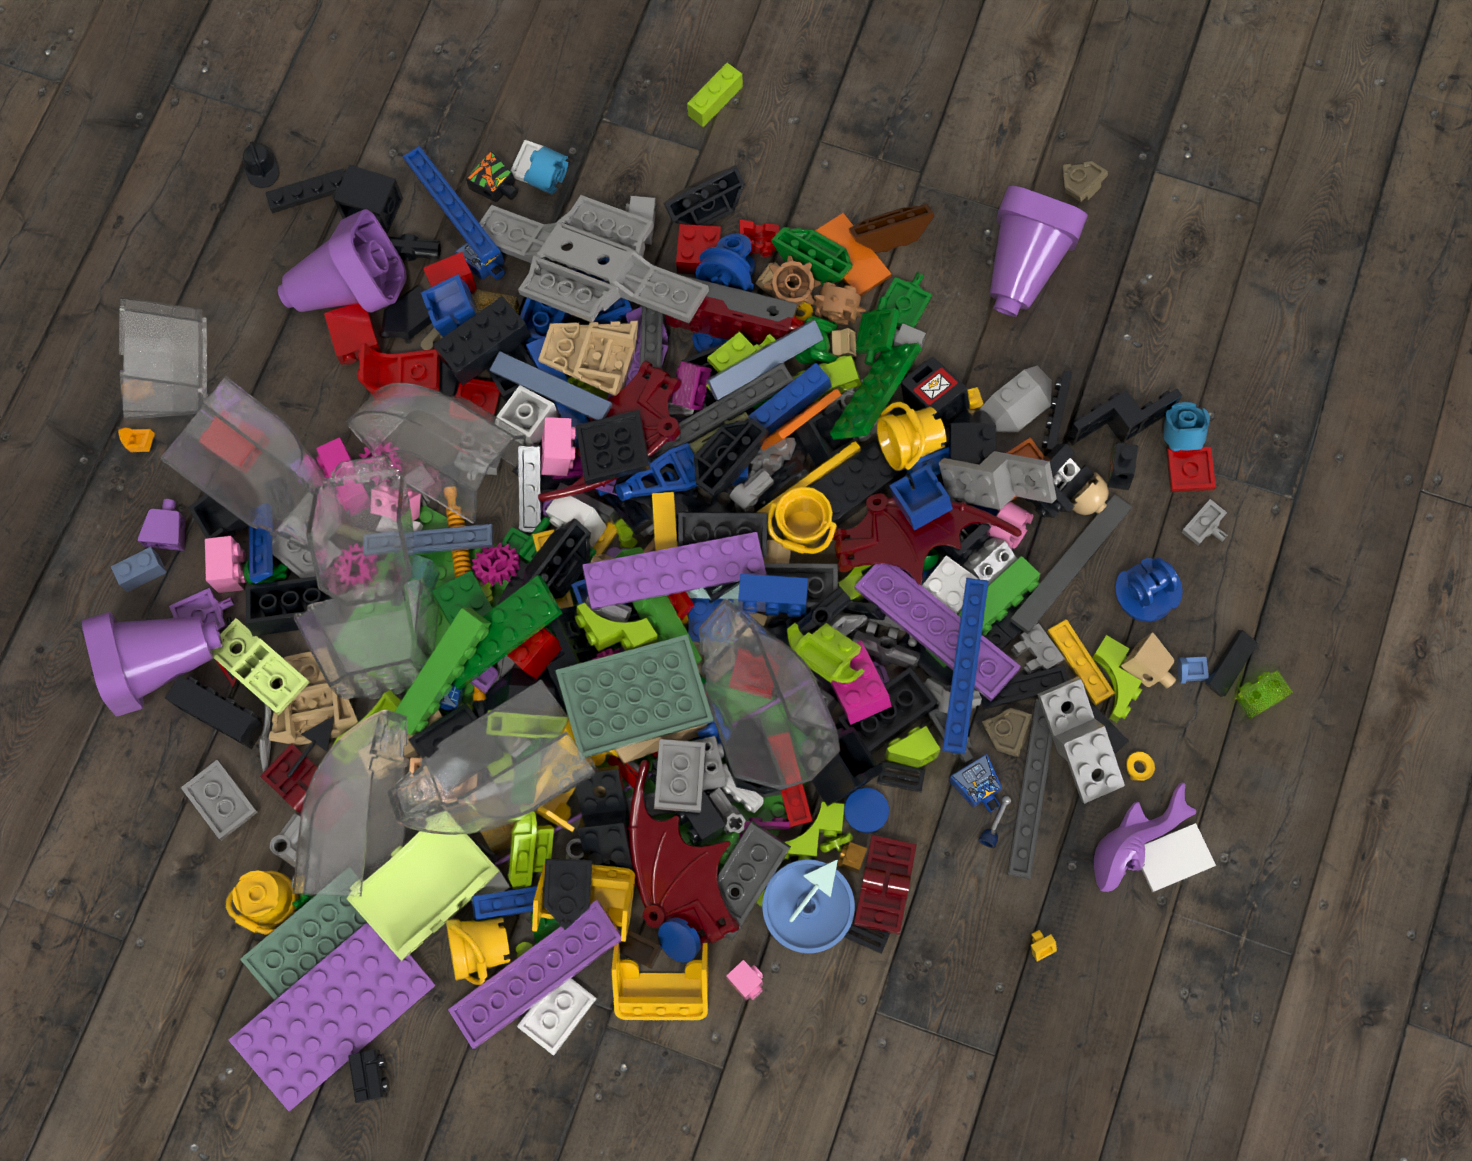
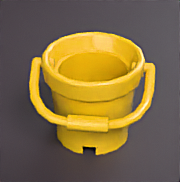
M895 402L886 407L877 421L879 444L887 462L896 471L905 468L910 470L921 457L945 447V445L941 444L946 442L945 429L941 418L935 420L932 415L937 413L934 408L927 407L914 411L905 403ZM897 407L903 408L906 411V414L898 416L893 414L887 415Z
M798 487L786 492L778 503H771L767 516V529L774 541L781 544L783 548L801 554H814L826 549L833 539L837 525L832 522L833 512L829 500L823 493L810 487ZM774 511L777 526L782 532L784 540L779 538L773 530L772 518ZM830 528L828 537L825 540V542L821 546L816 547L821 542L823 535H825L826 531Z
M272 870L250 871L240 877L238 884L226 898V910L229 916L235 920V923L254 933L258 932L269 935L296 912L297 909L292 905V902L299 899L298 890L294 882L283 873ZM232 899L236 909L240 911L242 915H238L233 911L231 907Z
M503 917L462 922L459 919L446 920L456 981L466 979L474 985H482L487 977L488 968L510 963L509 957L504 958V955L510 954L506 929L504 926L499 927L498 923L504 922ZM478 972L480 979H475L469 974Z

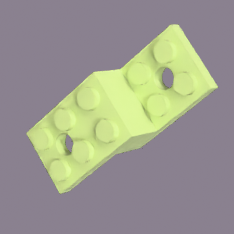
M237 618L220 634L223 647L212 650L215 660L278 715L310 683L257 636L253 637L250 630ZM235 644H242V651L238 654H233V646ZM277 678L282 679V686L279 689H273L272 682Z

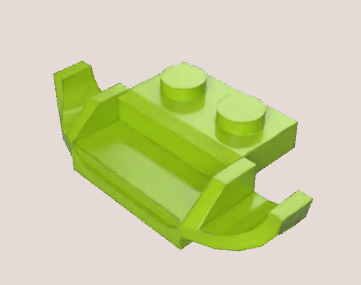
M738 332L708 356L707 361L720 373L776 340L769 334L760 345L756 344L753 346Z
M796 623L787 628L789 644L796 655V659L830 683L833 680L840 683H850L863 675L865 670L862 668L858 671L850 668V661L860 653L861 646L829 624L825 623L813 634L808 632L806 635L801 634Z
M532 805L521 806L520 817L511 831L509 874L507 875L513 890L531 887L533 872H542L545 859H551L554 828L551 825L537 826L536 814Z

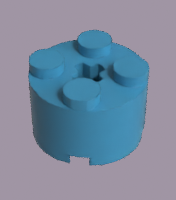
M543 146L539 151L534 150L530 157V162L532 163L524 175V181L546 193L554 194L558 190L555 187L557 182L562 183L565 178L569 163L565 160L568 157L546 146Z
M1180 402L1172 405V409L1167 410L1163 438L1169 444L1171 450H1200L1203 448L1210 422V415L1206 409L1202 408L1201 410L1197 408L1195 403Z

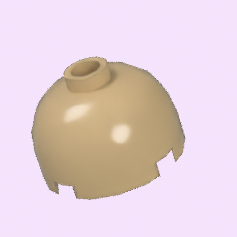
M1094 473L1095 477L1090 479L1070 500L1075 506L1072 509L1074 512L1081 515H1090L1094 512L1098 514L1107 506L1105 502L1108 499L1109 489L1104 479L1098 473Z

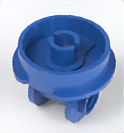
M730 234L721 238L716 247L704 250L699 256V261L701 262L695 272L696 279L752 292L754 284L751 282V275L755 271V262L748 255L752 249L750 239L743 234Z
M1160 557L1155 559L1146 558L1141 561V564L1133 566L1127 572L1122 571L1118 575L1115 593L1121 608L1127 615L1138 621L1154 622L1164 618L1171 609L1179 606L1182 599V584L1170 563L1165 562Z

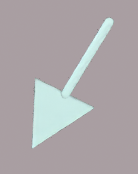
M838 860L804 875L815 886L790 917V922L795 920L818 888L831 898Z

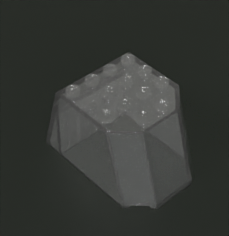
M120 297L119 355H124L123 370H120L124 420L202 413V406H207V318L202 317V309Z
M423 578L313 603L307 606V611L302 615L301 613H296L294 620L328 686L339 698L369 697V699H377L389 690L394 694L404 692V689L410 688L435 650L439 605Z

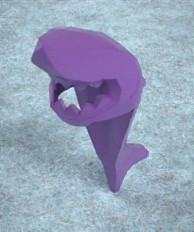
M1179 783L1175 788L1169 806L1162 816L1148 820L1144 816L1139 802H1135L1127 811L1120 826L1100 840L1094 855V872L1100 891L1109 892L1117 888L1126 874L1127 868L1128 870L1139 871L1144 867V843L1164 835L1185 819L1196 814V809L1187 805L1185 801V783Z

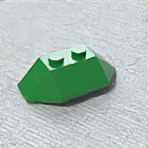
M783 227L772 239L773 245L785 263L788 256H792L793 261L800 262L802 265L810 262L812 264L810 271L813 278L820 281L821 285H824L826 282L834 283L841 281L852 269L847 249L812 229H790V227Z

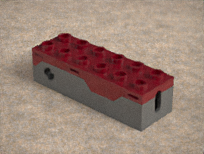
M687 276L684 277L708 285L709 292L690 323L666 315V324L671 327L687 329L694 333L709 334L711 337L730 340L740 332L753 346L756 344L760 345L769 334L777 340L805 324L803 320L796 318V303Z

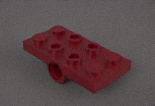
M291 743L260 777L323 836H326L352 809L356 802L307 757H305L293 775L288 778V772L303 754Z
M872 835L854 925L900 935L917 844Z

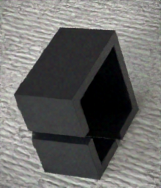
M839 404L811 418L796 429L815 466L840 453L851 443L859 441L857 437L833 439L830 435L835 422L843 413Z
M223 482L219 483L188 507L206 539L227 536L233 538L237 535L235 531L241 532L255 521L246 505L241 504L243 500L236 488Z

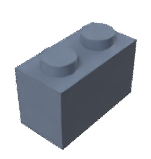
M151 547L111 566L118 584L127 592L167 573L159 554Z

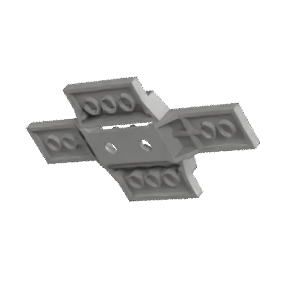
M580 195L572 209L556 223L541 224L493 205L490 206L479 222L500 252L531 263L529 274L518 289L520 295L592 323L600 310H607L619 298H624L690 323L709 292L708 285L654 266L643 258L645 251L644 242L654 227L653 221ZM568 243L573 245V248L569 251L562 250L563 245ZM608 257L610 259L605 265L598 263L600 258ZM550 259L552 261H558L560 263L566 264L568 267H573L581 271H584L586 274L595 275L597 277L604 279L605 281H609L610 284L589 277L587 275L581 274L579 272L573 271L571 269H568L566 267L560 266L547 260Z

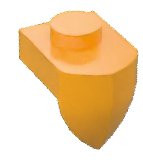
M125 427L118 430L121 443L130 452L150 451L155 435L151 429H131Z

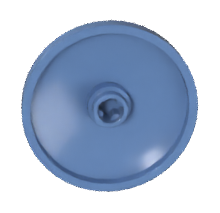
M817 860L792 862L781 868L771 878L765 889L762 913L767 929L777 942L792 951L805 954L825 951L840 942L852 924L855 911L854 896L847 880L838 870L835 872L831 898L818 888L793 922L789 921L790 917L815 886L804 875L827 865L824 862Z

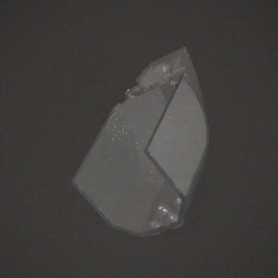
M225 376L201 404L202 408L159 459L250 527L255 529L260 527L269 531L270 535L274 537L279 535L289 539L291 544L316 553L339 526L336 500L323 471L285 421Z
M392 383L380 387L346 421L348 427L361 442L367 445L370 453L378 458L381 466L386 471L472 524L476 522L477 491L489 467L499 456H502V459L516 467L518 465V446L526 444V434L473 402L459 396L409 383Z
M385 455L340 462L331 472V477L323 480V486H317L314 490L306 536L318 589L345 606L361 607L373 602L386 603L395 598L412 576L414 532L406 480L403 474H399L397 468H393V463Z
M724 599L699 627L700 652L704 655L705 663L702 665V673L706 674V683L703 684L704 691L734 777L779 790L811 781L840 751L838 732L817 681L808 665L794 650L739 606L728 599Z
M540 680L441 741L437 745L438 750L430 758L425 756L420 761L421 766L413 774L409 771L387 793L396 820L400 825L432 834H471L499 828L532 814L598 773L592 757L585 758L567 732L561 734L568 716L544 682Z
M382 710L367 717L346 732L333 745L319 764L308 787L301 811L297 852L294 856L295 874L292 878V894L362 897L363 882L392 858L390 854L400 845L404 847L409 780L405 779V767H409V759L404 758V746L408 745L407 716L389 710Z

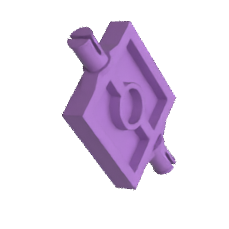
M208 588L169 607L173 618L200 616L204 624L215 621L220 632L227 628L223 618V610L235 604L231 597L218 602L213 591Z

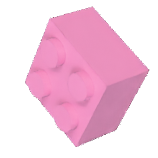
M545 417L542 432L541 475L567 476L569 468H573V460L575 459V447H573L575 427H571V419Z
M231 536L205 539L206 581L218 593L244 590V583L247 582L243 577V562H246L245 550Z

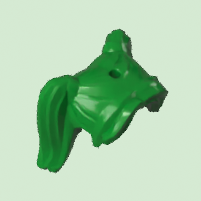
M808 317L805 320V324L815 320L823 340L795 355L796 360L802 364L818 363V361L827 364L835 362L839 357L829 353L830 342L827 333L836 331L838 324L819 317Z

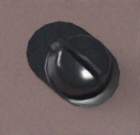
M250 142V145L244 150L242 158L247 178L255 187H269L276 182L279 175L274 153L271 148L265 145Z

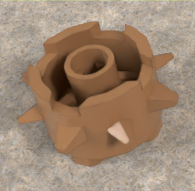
M788 256L787 262L783 263L780 267L772 264L769 266L773 277L770 282L763 284V288L770 289L773 298L796 303L797 307L804 303L811 305L815 303L811 292L814 287L821 285V282L814 280L810 271L812 266L810 262L802 265L800 262L793 261L792 256ZM789 282H793V285H796L795 288L788 286Z
M826 282L820 289L819 295H814L816 299L814 300V305H816L815 315L819 318L822 315L826 316L829 322L848 325L849 321L855 324L856 317H861L860 312H866L865 309L859 307L861 296L856 293V288L852 286L841 288L836 287L833 283Z

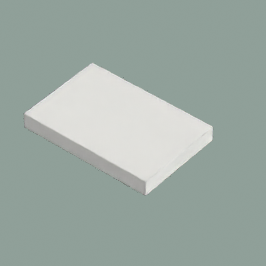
M1195 823L1145 844V865L1141 870L1151 891L1155 892L1216 866Z
M569 979L531 1007L517 1027L552 1055H555L597 998L573 979Z

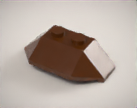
M927 204L904 207L865 219L854 227H850L849 232L857 243L877 253L888 252L893 248L907 246L912 242L918 241L934 218V213Z

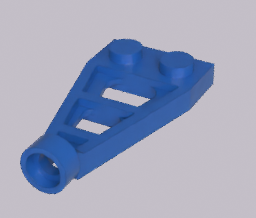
M686 443L668 450L650 463L651 470L636 473L625 482L617 484L616 493L621 501H625L632 497L652 495V493L680 492L697 487L694 454L689 444ZM669 463L673 464L679 480L664 481L660 469ZM652 473L658 485L645 488L641 478Z

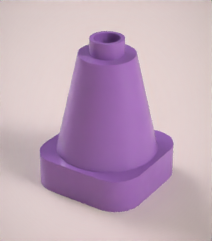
M1007 187L996 219L1000 228L989 293L991 297L996 299L993 307L996 311L1008 316L1017 317L1020 309L1030 308L1067 251L1075 250L1088 217L1084 211L1022 187Z
M364 209L342 219L329 240L283 275L282 284L278 286V294L282 303L287 308L294 307L299 312L357 303L367 312H374L396 302L407 276L401 257L372 212Z
M107 612L82 620L83 633L98 691L103 702L116 717L144 709L143 696L177 679L179 675L182 676L212 660V650L223 647L216 622L204 624L200 616L118 622L111 612Z

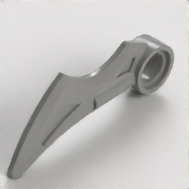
M266 704L264 726L259 740L263 772L269 767L271 741L269 740V734L272 731L273 713H275Z

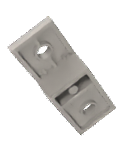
M994 451L980 465L943 458L939 462L944 488L949 497H952L955 501L1001 510L1015 496L1047 503H1053L1057 499L1050 461Z
M1075 677L1038 693L1037 695L1057 752L1068 762L1081 801L1085 804L1124 787L1125 784L1106 728L1094 718L1081 678ZM1070 701V709L1063 712L1061 710L1062 704ZM1095 769H1101L1100 776L1093 779L1092 772Z

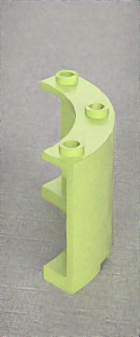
M445 809L439 814L434 812L424 821L426 825L404 847L400 845L390 854L392 858L364 882L361 879L350 888L352 892L346 898L401 961L423 944L427 937L439 930L446 923V920L451 919L460 911L474 894L481 888H484L499 872L497 867Z

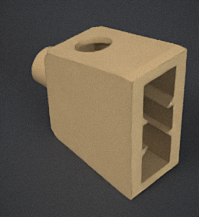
M1153 632L1137 643L1121 665L1131 675L1142 680L1146 687H1151L1160 682L1167 689L1176 681L1168 672L1174 663V658Z

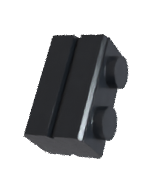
M374 1049L348 1055L355 1103L386 1098V1092L390 1091L388 1078L383 1075V1068L386 1067L384 1054H380V1050Z

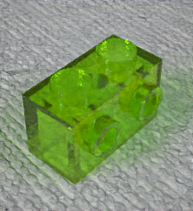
M1278 670L1273 673L1267 671L1257 677L1259 681L1252 685L1251 682H1248L1239 688L1240 693L1235 698L1250 720L1293 693Z

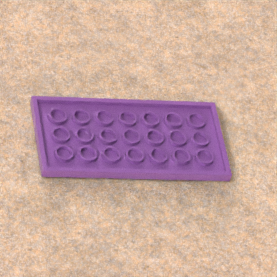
M365 923L233 1035L229 1042L284 1107L291 1111L349 1061L348 1055L358 1053L436 984L410 954L401 961L368 923Z

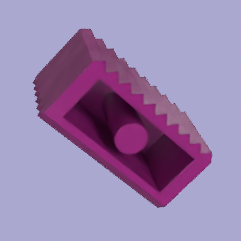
M681 361L676 371L677 378L681 380V386L672 394L671 403L688 409L702 410L706 396L705 393L707 392L706 385L708 383L706 380L709 379L712 369L695 363Z

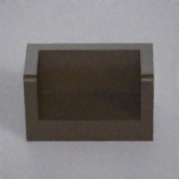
M622 926L618 927L620 933L622 932ZM628 930L626 942L621 941L619 943L620 954L650 969L653 968L662 950L661 945Z

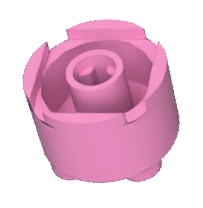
M1009 501L1001 510H998L997 517L1018 527L1022 532L1021 536H1013L993 525H990L991 529L988 535L990 538L1005 540L1012 550V548L1015 549L1025 536L1027 532L1026 523L1031 524L1033 514Z

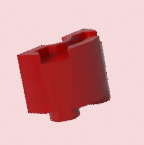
M739 220V234L747 236L751 241L752 249L749 254H760L762 257L772 256L773 251L777 250L772 243V239L779 232V225L769 223L755 225L754 221Z

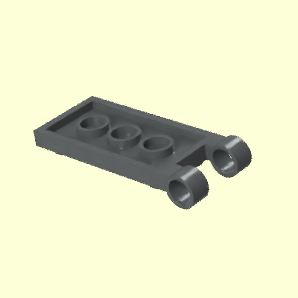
M753 821L717 876L721 896L730 914L737 921L739 930L791 846ZM733 888L739 889L740 894L738 896L732 894ZM739 930L734 933H727L726 938L733 941Z

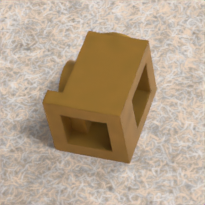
M852 842L849 845L845 844L837 866L859 873L867 848Z

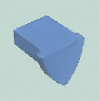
M1178 657L1177 673L1180 683L1208 680L1207 658Z

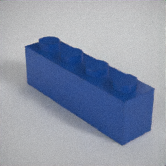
M815 363L751 413L749 418H752L769 431L768 437L832 387L830 378Z

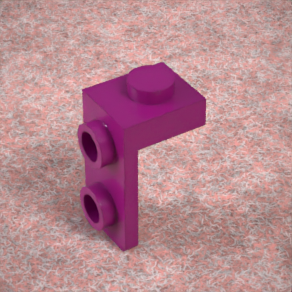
M749 818V821L744 823V832L739 834V841L752 821L765 830H790V822H785L784 818H773L772 822H763L762 818Z

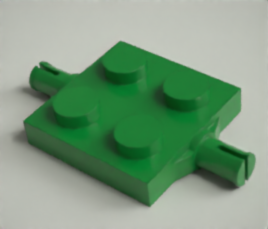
M919 272L916 273L912 282L903 281L895 277L884 297L888 298L886 309L896 308L900 311L897 326L905 324L915 328L932 299V294L924 291L919 286L924 278V275H920Z
M879 297L878 307L875 310L862 314L856 340V353L859 355L866 354L864 361L866 365H873L876 353L892 349L900 311L896 308L886 309L888 301L886 297Z

